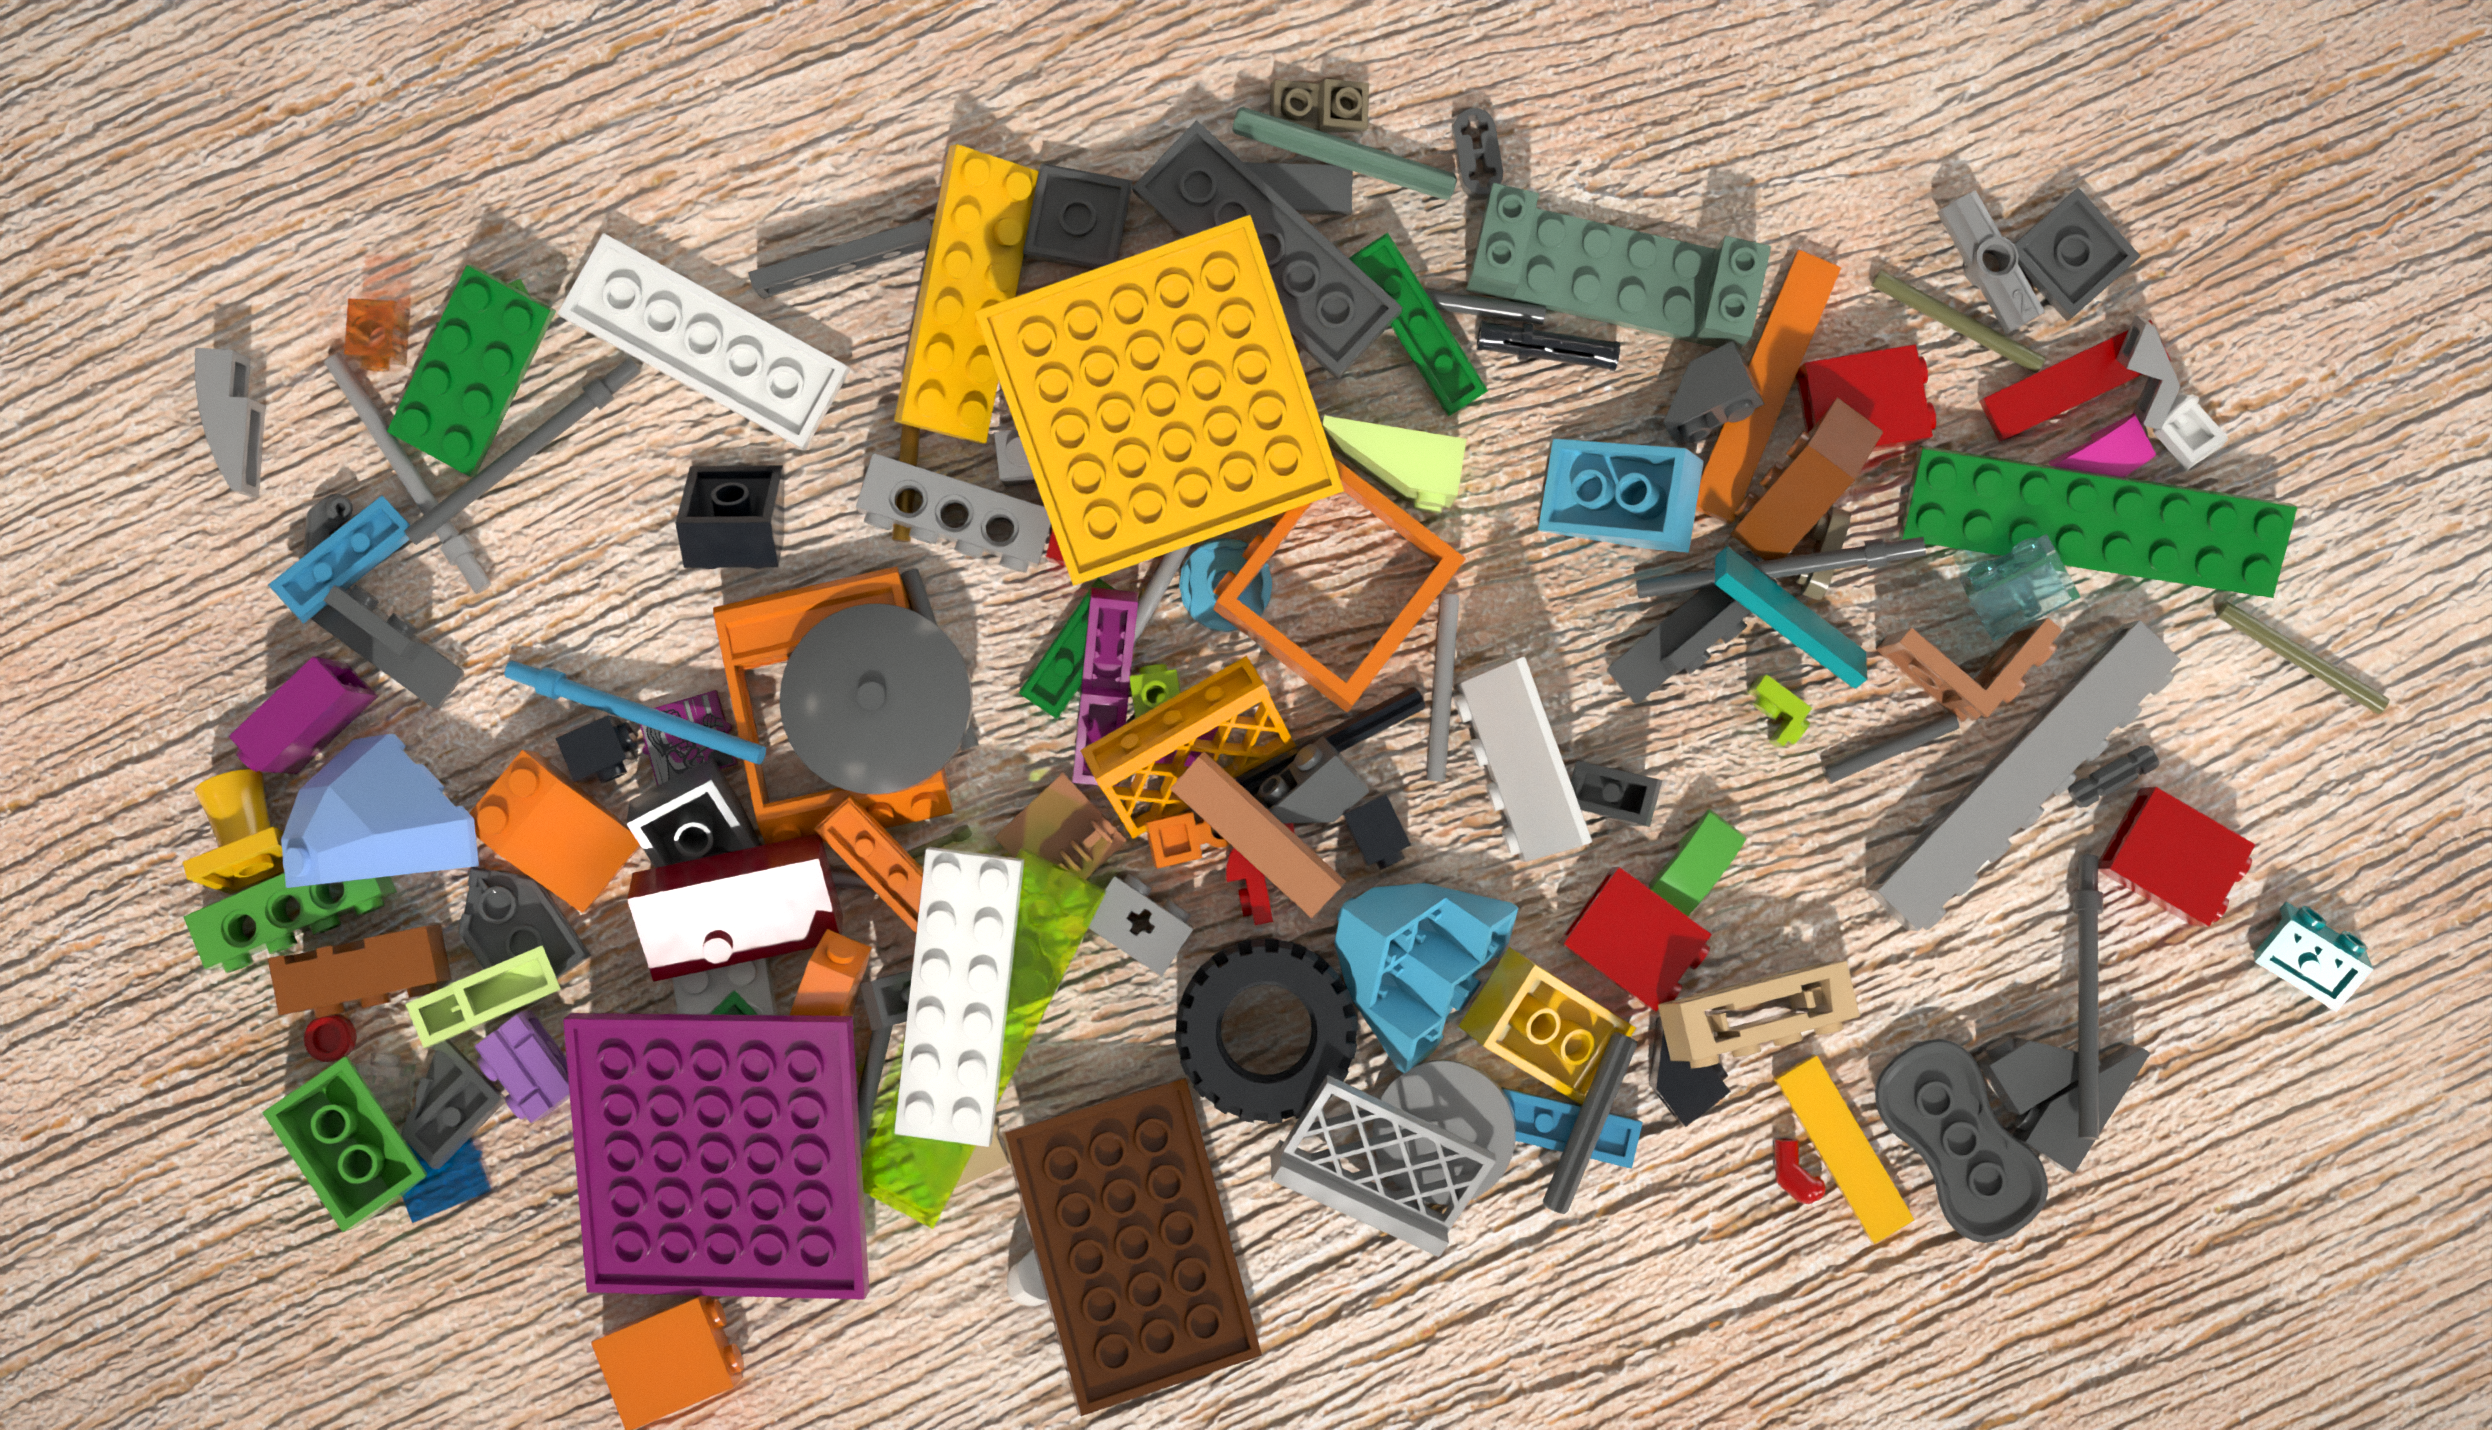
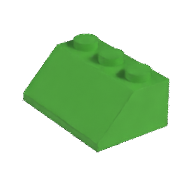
M348 1056L343 1057L262 1112L342 1232L361 1226L400 1199L428 1175Z

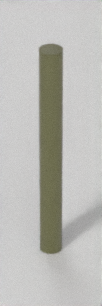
M1881 269L1871 284L1872 287L2034 373L2040 370L2046 359L2045 356Z
M2225 601L2216 613L2217 618L2373 712L2381 714L2388 706L2390 699L2230 602Z

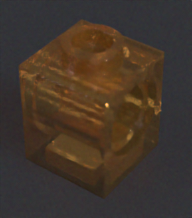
M348 298L344 354L359 362L361 369L368 371L388 372L390 371V365L407 366L410 310L392 300ZM379 327H384L385 337L379 345L371 347L370 336L372 332Z

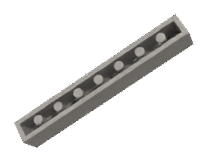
M2141 620L2124 624L1866 891L1906 930L1920 931L1922 927L1925 930L1932 928L1945 915L1946 910L1943 906L1954 894L1958 897L1962 896L1975 885L1979 879L1976 872L1987 860L1991 863L1995 862L2007 852L2012 845L2008 840L2010 836L2020 826L2026 829L2038 820L2044 812L2040 805L2052 793L2056 796L2061 794L2075 781L2077 775L2073 771L2085 759L2091 762L2108 747L2110 742L2106 737L2117 726L2120 728L2126 727L2140 714L2142 708L2138 704L2149 693L2153 695L2159 693L2173 680L2174 674L2171 670L2181 659Z

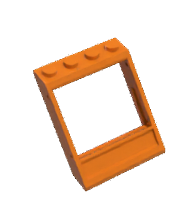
M898 566L713 607V615L739 738L760 745L745 671L788 661L797 644L815 625L843 609L864 604H888L911 610ZM744 760L756 822L765 844L818 834L814 830L815 825L849 794L884 829L954 813L945 767L924 783L898 793L868 795L838 787L770 803L762 763L758 765Z

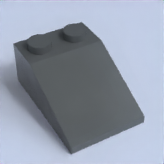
M713 758L629 801L626 824L655 868L762 845L740 800Z

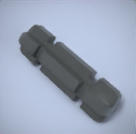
M2149 745L2140 746L2129 752L2128 758L2126 756L2120 757L2089 774L2090 779L2082 778L2070 785L2068 788L2069 795L2077 807H2088L2099 800V795L2101 797L2107 796L2138 779V774L2145 775L2158 768L2159 759Z

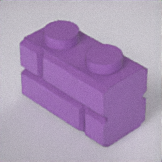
M532 1010L516 1014L474 1046L481 1055L477 1059L480 1069L490 1080L496 1081L499 1079L509 1093L505 1097V1101L510 1110L519 1119L523 1120L526 1117L530 1123L536 1122L570 1099L567 1058Z

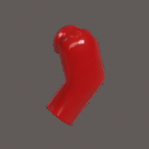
M1788 1138L1775 1139V1179L1778 1185L1797 1202L1803 1204H1812L1822 1199L1826 1191L1824 1181L1819 1176H1812L1799 1165V1140Z

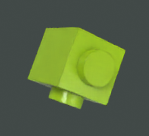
M1166 664L1145 666L1139 669L1140 675L1129 676L1135 719L1181 693L1177 670H1168Z

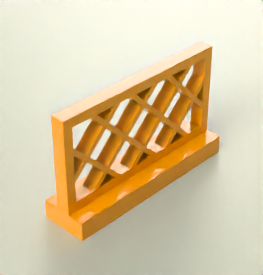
M1248 656L1241 658L1080 750L1101 790L1104 791L1132 839L1146 832L1144 821L1177 814L1189 807L1170 788L1190 767L1184 765L1191 751L1206 752L1215 762L1220 754L1235 755L1232 764L1223 768L1234 779L1296 746L1270 697L1269 691ZM1261 702L1254 717L1238 716V714ZM1219 726L1213 741L1196 739ZM1232 727L1248 729L1241 744L1226 742ZM1261 731L1277 732L1279 735L1278 738L1264 746L1254 745ZM1177 750L1172 764L1155 763V761ZM1136 773L1130 788L1113 786ZM1149 774L1166 776L1160 790L1143 789ZM1137 801L1154 802L1148 812L1134 820L1131 818Z

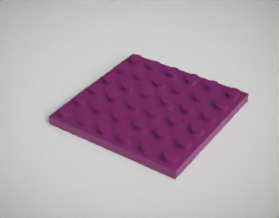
M570 1013L563 1019L587 1293L865 1300L870 1289L852 1016Z

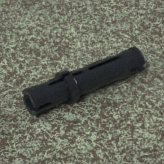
M1481 320L1476 349L1517 355V360L1527 361L1528 357L1609 369L1615 372L1619 360L1620 342L1534 330L1532 324L1523 323L1521 328Z

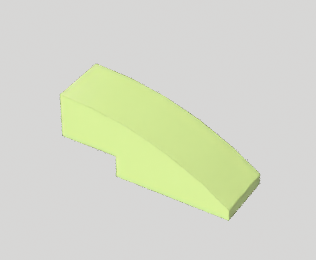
M542 945L453 982L449 986L408 1002L405 1005L423 1048H429L561 990Z

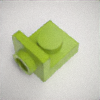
M1767 674L1758 676L1747 690L1748 693L1756 698L1753 705L1759 711L1773 720H1777L1779 716L1784 719L1769 739V742L1775 747L1785 746L1787 742L1794 745L1810 725V722L1805 718L1812 710V707Z

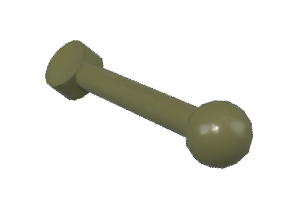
M962 825L955 828L950 834L909 850L907 853L915 859L924 855L929 847L941 848L952 842L964 841L971 837L972 832L968 825Z

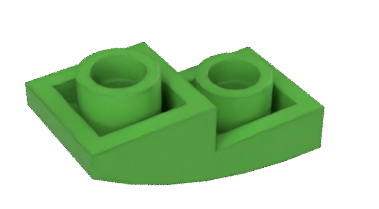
M1708 809L1679 841V851L1650 881L1649 889L1683 914L1689 916L1731 864L1746 841V836L1711 809Z

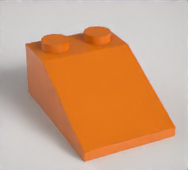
M521 750L469 813L474 818L477 838L499 856L581 913H586L641 846L625 823L536 751Z

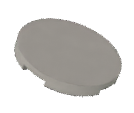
M1442 1059L1432 1060L1414 1066L1405 1074L1402 1073L1385 1090L1380 1100L1495 1153L1496 1163L1471 1200L1492 1188L1505 1173L1515 1148L1516 1119L1505 1092L1487 1073L1461 1062ZM1382 1117L1374 1119L1373 1137L1395 1132L1391 1121ZM1425 1137L1405 1142L1410 1158L1437 1151L1434 1141ZM1399 1143L1375 1149L1381 1165L1404 1160ZM1466 1156L1447 1161L1452 1177L1472 1172L1478 1163ZM1441 1163L1414 1170L1419 1186L1446 1179ZM1408 1171L1389 1176L1402 1190L1412 1188ZM1450 1191L1423 1197V1200L1434 1204L1449 1205L1452 1202Z

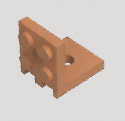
M2049 618L2019 626L1974 679L1969 677L1912 627L1888 635L1876 650L1948 712L1952 711L1962 723L1967 718L1972 721L1977 720L1981 715L1988 718L2002 701L2005 703L2011 702L2025 687L2027 682L2022 677L2032 665L2040 667L2055 652L2057 645L2053 641L2061 633L2062 629Z

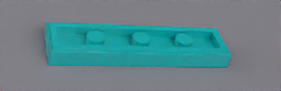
M1728 546L1715 556L1716 586L1849 686L1856 689L1868 679L1865 650Z

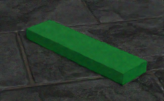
M1388 232L1349 257L1356 266L1403 307L1402 313L1390 326L1448 417L1488 392Z

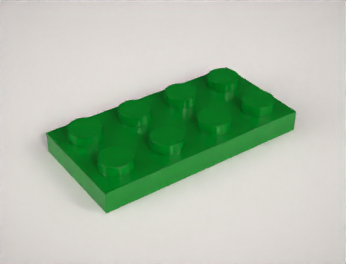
M466 265L387 432L469 477L477 475L556 310L474 265Z

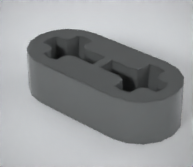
M1470 108L1457 116L1452 130V140L1459 180L1463 191L1473 199L1485 200L1488 198L1492 184H1501L1503 180V166L1493 118L1487 111L1480 108ZM1470 121H1475V125L1479 129L1485 128L1479 139V149H1473L1470 135H1462ZM1477 159H1482L1485 173H1493V177L1489 178L1487 187H1480L1478 180H1470L1469 178L1475 173Z

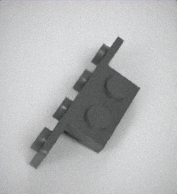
M1746 551L1741 555L1749 563L1760 562L1751 551ZM1719 587L1701 589L1607 668V673L1629 699L1637 704L1673 674L1683 669L1691 674L1712 657L1707 651L1711 645L1720 638L1727 644L1747 627V624L1742 619L1751 611Z
M334 585L323 600L328 605L310 618L432 708H441L465 675L461 668L414 635L417 628L396 613L389 617L376 607L380 601L357 585L353 589Z

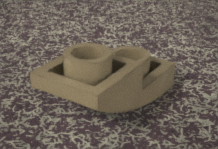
M1275 79L1270 84L1269 115L1324 133L1360 132L1368 129L1369 83L1324 79L1320 84Z

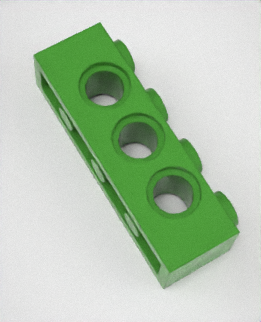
M285 873L188 914L183 918L204 968L223 967L225 973H230L254 963L251 955L268 949L269 954H274L298 944L295 936L311 930L313 935H318L340 926L339 917L355 911L357 916L376 911L385 906L382 898L392 895L397 891L391 876L342 882L344 885L343 897L336 902L329 893L331 883L286 888ZM292 896L300 904L299 916L294 921L286 913V904ZM247 916L252 917L256 924L255 935L250 940L244 935L242 929L243 922Z

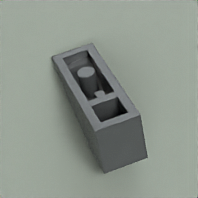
M2126 1044L2099 1060L2101 1063L2099 1066V1134L2151 1054L2144 1048ZM2078 1079L2025 1113L2018 1114L2014 1125L2017 1127L2013 1133L2014 1137L2056 1167L2073 1174L2095 1142V1140L2078 1138Z

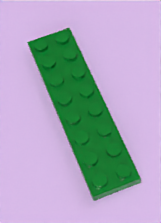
M1919 445L1899 537L1901 540L1924 537V543L1929 545L2274 598L2298 507L2286 502Z

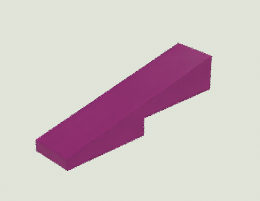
M1091 587L1072 783L1098 785L1080 750L1126 724L1129 676L1131 675L1138 609V592Z

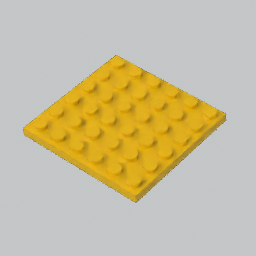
M1251 215L975 311L1073 586L1344 491Z

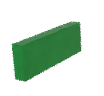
M1097 578L1091 586L1094 588L1116 590L1100 578ZM1091 588L1018 692L1057 720H1059L1082 686Z

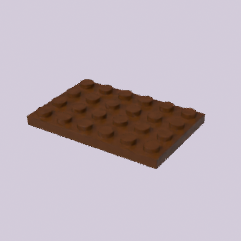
M1186 1078L1175 1079L1002 1132L1075 1406L1080 1416L1262 1356Z

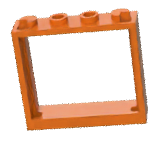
M1333 457L1344 492L1438 563L1347 683L1238 600L1314 502L1272 516L1270 520L1276 526L1269 535L1264 538L1258 534L1242 554V557L1247 562L1236 575L1232 571H1228L1213 591L1219 597L1213 610L1348 713L1466 558Z

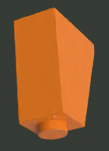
M827 929L809 959L789 1015L853 1017L861 988L860 984L863 981L872 947Z

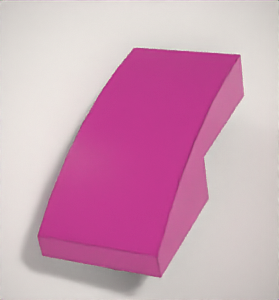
M2133 413L2091 434V441L2049 461V465L2125 477L2156 456V453L2138 418Z

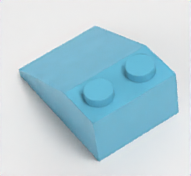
M1553 439L1538 530L1644 549L1689 553L1704 461L1686 448Z

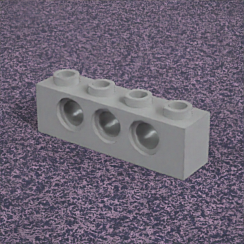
M875 453L872 454L856 504L858 512L866 514L863 522L886 530H891L893 523L911 529L909 536L914 539L936 545L939 537L956 543L954 550L959 553L981 559L983 552L1001 557L999 565L1023 573L1027 572L1028 566L1038 569L1051 528L1049 517L1043 506ZM906 490H915L923 497L921 508L914 513H904L896 506L898 496ZM952 504L962 505L969 513L966 523L958 528L948 527L941 520L943 510ZM997 518L1008 520L1014 528L1011 538L1004 542L991 540L986 533V529L992 520Z

